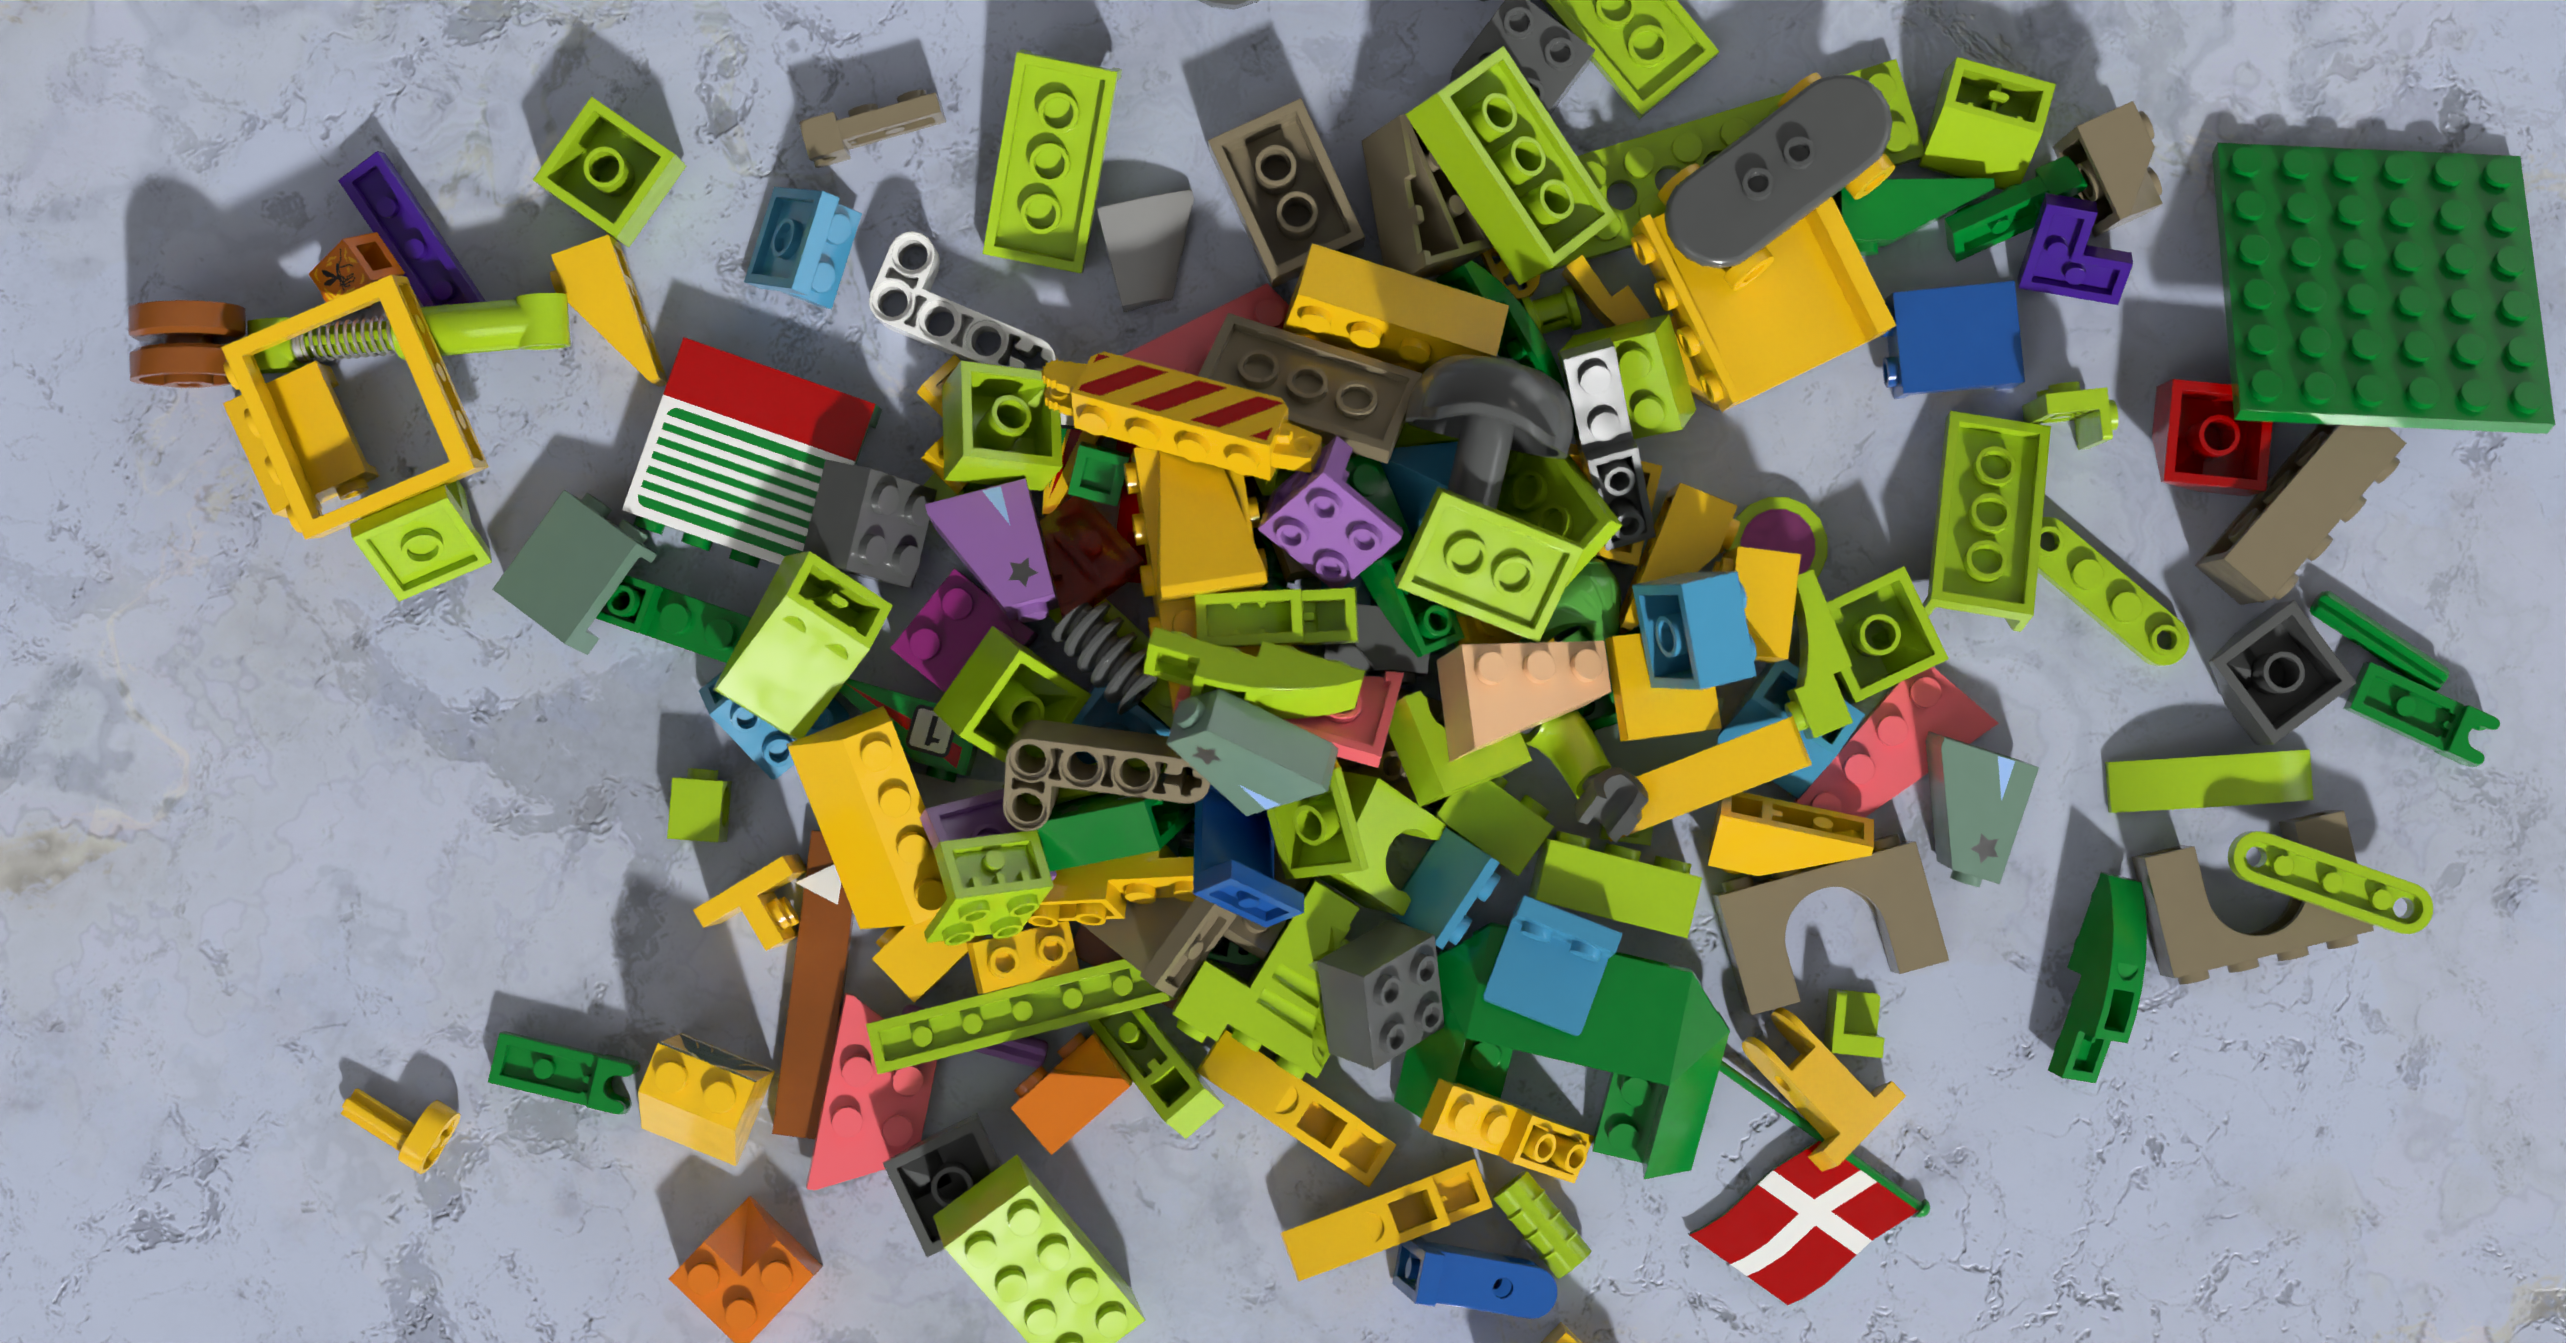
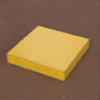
M1641 633L1612 636L1605 639L1621 742L1722 728L1715 686L1702 690L1651 688Z

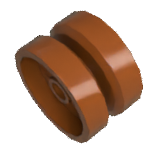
M196 300L153 301L129 306L128 335L143 343L152 344L138 347L130 352V381L137 384L174 388H204L231 385L223 367V363L227 359L221 347L225 345L221 344L232 343L246 335L245 308L224 302Z

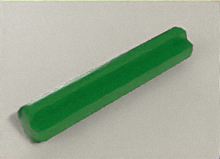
M2322 591L2313 601L2309 610L2311 615L2412 681L2433 691H2438L2447 680L2450 673L2447 667L2331 591Z

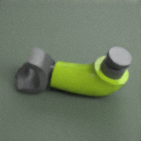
M1577 709L1521 732L1525 744L1537 748L1551 760L1578 798V801L1575 803V813L1579 822L1588 825L1593 818L1603 825L1608 836L1615 843H1617L1622 835L1629 836L1642 818L1641 810L1649 801L1648 792L1644 785L1631 773L1620 767H1611L1596 735Z

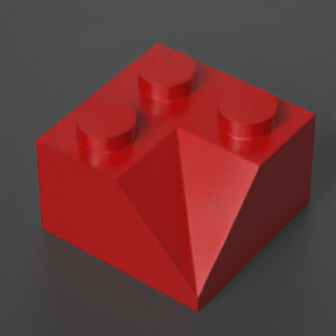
M2172 379L2156 386L2152 440L2161 482L2197 492L2246 497L2265 492L2267 490L2273 422L2234 420L2232 386L2230 384Z

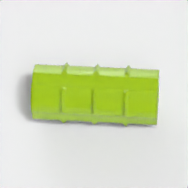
M1524 1170L1516 1175L1492 1197L1506 1214L1507 1219L1511 1220L1523 1235V1239L1527 1240L1539 1255V1259L1544 1261L1556 1278L1559 1279L1571 1272L1592 1252L1579 1236L1577 1230L1571 1226L1561 1213V1210L1554 1205L1546 1195L1545 1190L1538 1185L1528 1171Z

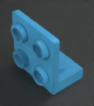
M719 673L699 690L709 715L770 779L775 780L794 765L787 744L795 740L715 691L713 688L721 675ZM834 697L805 736L848 720L850 716L847 710Z
M1524 895L1514 910L1485 988L1483 999L1486 1002L1573 1036H1578L1583 1030L1608 959L1616 953L1623 933Z

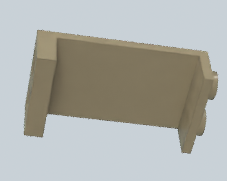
M1198 896L1193 902L1168 897L1156 898V901L1150 904H1138L1127 900L1125 919H1106V922L1102 925H1082L1142 972L1140 976L1153 987L1177 999L1234 921L1237 914Z

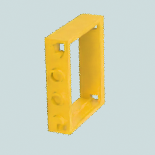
M389 275L221 347L227 359L223 363L225 374L231 385L237 390L240 389L248 407L244 410L247 425L257 438L261 437L268 456L265 458L267 471L272 480L277 485L282 486L289 502L286 505L288 519L297 532H302L305 540L325 537L350 526L349 524L489 467L410 282L405 276ZM381 301L450 462L323 515L254 354Z

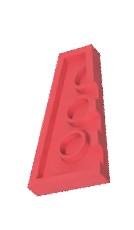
M1267 283L1122 356L1198 376L1228 313L1283 329L1289 305Z
M1931 667L1895 684L1851 734L1834 760L1801 797L1795 799L1793 803L1867 817L1928 774L1925 741L1929 731L1970 744L1999 723L1938 670Z
M1386 671L1384 677L1364 676L1355 709L1331 715L1283 720L1333 743L1338 748L1337 757L1378 768L1404 673ZM1180 685L1174 711L1180 701L1190 697L1191 687Z

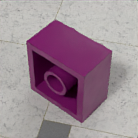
M954 568L890 649L942 691L946 692L992 626L1027 648L1032 645L1039 635L1025 623L1020 622L1019 619L1009 620L990 595Z

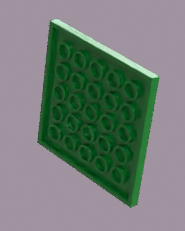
M2217 142L2212 152L2234 420L2534 434L2549 433L2555 425L2521 156Z

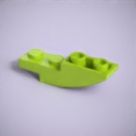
M1154 627L1148 643L1144 674L1191 687L1190 697L1219 688L1281 719L1324 716L1355 709L1365 674L1364 670L1351 667L1345 662L1327 660L1303 653L1288 645H1276L1262 641L1258 656L1255 657L1245 654L1234 647L1218 646L1192 638L1183 632L1168 631Z

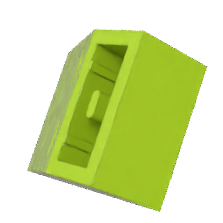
M811 551L785 556L713 689L794 740L803 738L868 653L893 605Z

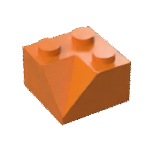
M1081 1032L1076 1034L1057 1051L1063 1059L1049 1072L1041 1065L1014 1090L1019 1098L1010 1108L1051 1155L1124 1093L1133 1083L1132 1079L1095 1032L1087 1039Z
M749 1196L668 1279L734 1343H750L813 1278L823 1265L755 1199Z

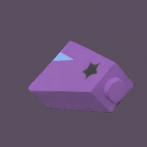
M1026 478L925 504L927 514L936 531L1009 620L1019 618V621L1023 623L1034 622L1049 616V610L1060 608L1032 494Z

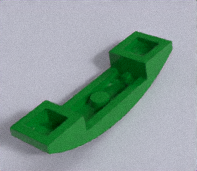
M1472 260L1436 278L1440 284L1509 305L1498 349L1499 357L1515 360L1521 365L1540 370L1560 383L1563 390L1565 389L1558 366L1543 335L1521 303L1497 278Z

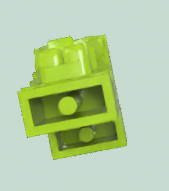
M1313 877L1303 892L1304 913L1287 919L1269 952L1260 961L1249 981L1214 959L1206 958L1173 1007L1172 1014L1179 1018L1176 1026L1179 1030L1203 1043L1206 1036L1218 1041L1227 1024L1233 1027L1231 1030L1233 1034L1231 1036L1235 1040L1255 1052H1258L1262 1045L1277 1054L1274 1058L1277 1060L1276 1064L1301 1080L1306 1072L1318 1078L1330 1053L1328 1050L1317 961L1350 942L1345 936L1351 929L1350 924L1360 908Z

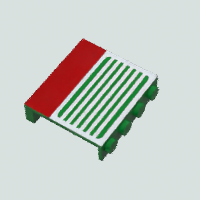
M683 337L622 510L636 515L633 525L662 535L665 526L684 532L681 542L710 552L712 544L716 543L731 548L729 559L758 568L762 559L780 566L785 556L803 552L825 460L856 465L869 427L876 429L882 409L875 403Z

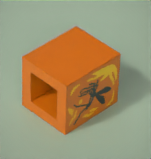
M374 232L342 239L314 267L309 276L320 290L323 299L328 302L389 275L403 276L405 272L379 234ZM369 305V306H367V307H365V308H362V309L370 308L372 305Z

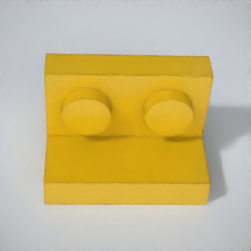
M799 854L781 856L693 909L703 928L721 924L742 911L766 951L783 946L798 937V931L794 925L798 924L800 920L789 900L785 896L778 899L774 892L805 874L807 867Z

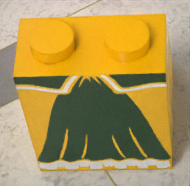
M684 1033L658 1042L638 1090L641 1128L736 1166L775 1070Z

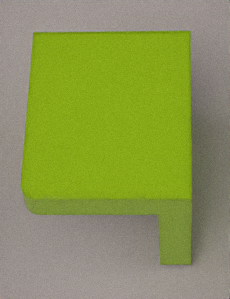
M1829 988L1823 1044L1831 1053L1883 1058L1885 1038L1877 1035L1880 996L1870 992Z

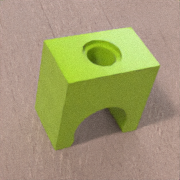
M1418 691L1396 701L1388 732L1419 807L1505 775L1532 761L1520 732L1449 762L1446 730L1436 722L1431 714L1427 698L1423 693Z
M1342 771L1369 868L1361 872L1317 877L1365 908L1404 916L1411 899L1406 892L1398 890L1389 880L1386 872V856L1389 846L1399 834L1440 840L1446 824L1380 778Z

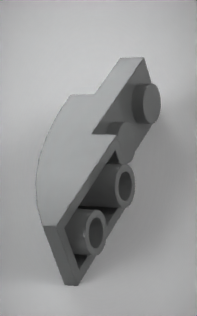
M1610 338L1559 351L1567 388L1564 391L1571 403L1573 432L1584 475L1623 525L1604 545L1606 551L1656 537L1639 449L1632 435L1613 342Z

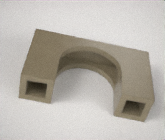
M2326 810L2279 822L2282 838L2357 863L2344 811ZM2179 845L2131 857L2137 881L2142 882L2146 919L2160 975L2178 978L2179 984H2190L2210 978L2208 970L2227 966L2229 973L2254 969L2260 966L2258 958L2277 954L2278 961L2301 958L2309 955L2308 946L2325 942L2328 949L2351 946L2359 943L2358 934L2374 931L2371 924L2290 897L2283 913L2271 925L2256 932L2239 933L2226 926L2212 910L2206 895L2195 846Z
M1899 834L1874 839L1872 856L1773 873L1772 878L1754 883L1752 875H1745L1722 882L1724 891L1711 894L1744 1012L1750 1015L1801 1002L1786 950V926L1791 913L1798 903L1809 894L1823 888H1846L1860 896L1868 904L1875 916L1891 972L1903 974L1949 961L1916 841L1901 842Z

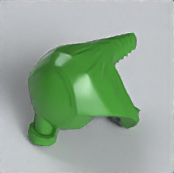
M1594 556L1569 583L1554 610L1540 642H1548L1560 632L1575 626H1581V628L1563 639L1562 642H1605L1606 638L1619 636L1621 588L1616 576L1608 568L1606 562ZM1523 636L1519 643H1536ZM1605 642V649H1606V657H1607L1609 678H1610V684H1612V682H1611V675H1610V668H1609V662H1608V655H1607V648H1606V642Z

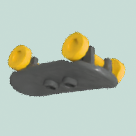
M1812 73L1799 81L1782 97L1778 103L1779 108L1704 165L1700 167L1697 163H1694L1674 175L1660 189L1657 197L1666 207L1664 216L1666 230L1675 248L1687 259L1702 266L1713 268L1731 267L1726 272L1724 279L1736 291L1756 279L1773 262L1774 256L1765 246L1845 187L1851 196L1858 200L1884 182L1896 167L1889 157L1883 154L1891 136L1892 117L1890 106L1882 92L1869 81L1855 75L1836 74L1822 78L1819 73Z

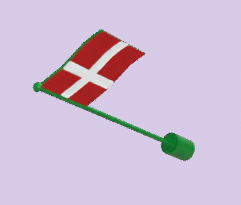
M1721 1062L1720 1072L1812 1136L1816 1141L1772 1168L1725 1213L1703 1227L1688 1233L1689 1236L1782 1302L1790 1305L1825 1285L1872 1240L1913 1214L1919 1218L1929 1214L1930 1203L1927 1199L1919 1201L1852 1152L1839 1166L1822 1172L1808 1158L1825 1140L1818 1131L1803 1117L1727 1063Z

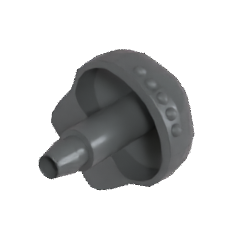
M1462 354L1441 358L1427 368L1416 382L1408 401L1405 422L1411 426L1458 438L1447 490L1496 510L1510 450L1530 455L1563 459L1567 457L1573 437L1571 403L1561 384L1540 370L1521 365L1515 360L1498 356L1485 357Z

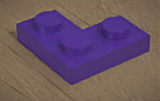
M2045 193L2017 276L2018 288L2118 305L2133 266L2132 252L2087 245L2098 214L2096 201Z

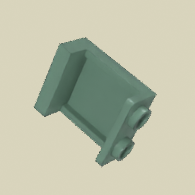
M563 490L492 590L561 642L588 655L599 638L587 629L639 558H643L652 563L657 554L644 545L649 536L624 519H622L619 525L609 520L607 517L612 509L597 498L586 493L581 500Z

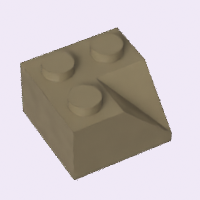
M2134 101L2076 126L2052 146L2057 158L2063 156L2070 157L2084 177L2087 187L2084 191L2078 193L2081 199L2096 201L2098 214L2092 228L2094 237L2139 218L2163 204L2159 196L2162 194L2160 180L2155 171L2148 167L2155 149L2152 139H2154V129L2145 112H2138Z

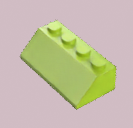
M1504 46L1405 114L1519 285L1557 265L1617 218Z

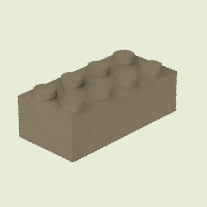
M2317 424L2267 481V490L2254 496L2195 566L2240 605L2255 602L2263 603L2271 600L2273 597L2277 600L2283 598L2298 582L2299 576L2295 572L2307 558L2310 561L2315 560L2331 544L2333 538L2329 535V532L2340 520L2343 522L2349 521L2361 510L2367 501L2362 494L2374 481L2378 484L2383 482L2398 467L2400 460L2395 456L2407 443L2389 427Z

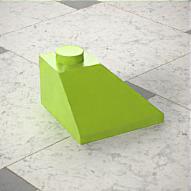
M1337 759L1327 792L1266 810L1285 879L1361 872L1369 868L1341 766Z

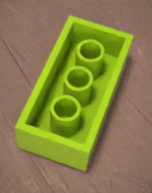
M1018 1154L933 1216L945 1250L1028 1343H1116L1146 1321L1132 1288Z

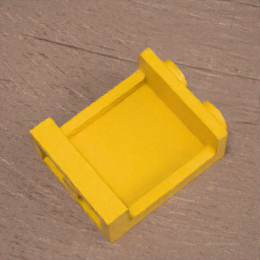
M314 361L266 383L321 511L323 510L321 503L339 496L340 500H346L369 489L367 482L378 478L379 474L375 466L367 463L333 389L339 386L332 368ZM242 395L223 403L272 513L288 518L286 505L289 502L282 486L277 485L267 471L265 458L268 456L261 437L257 438L251 432L245 420L244 410L248 407Z

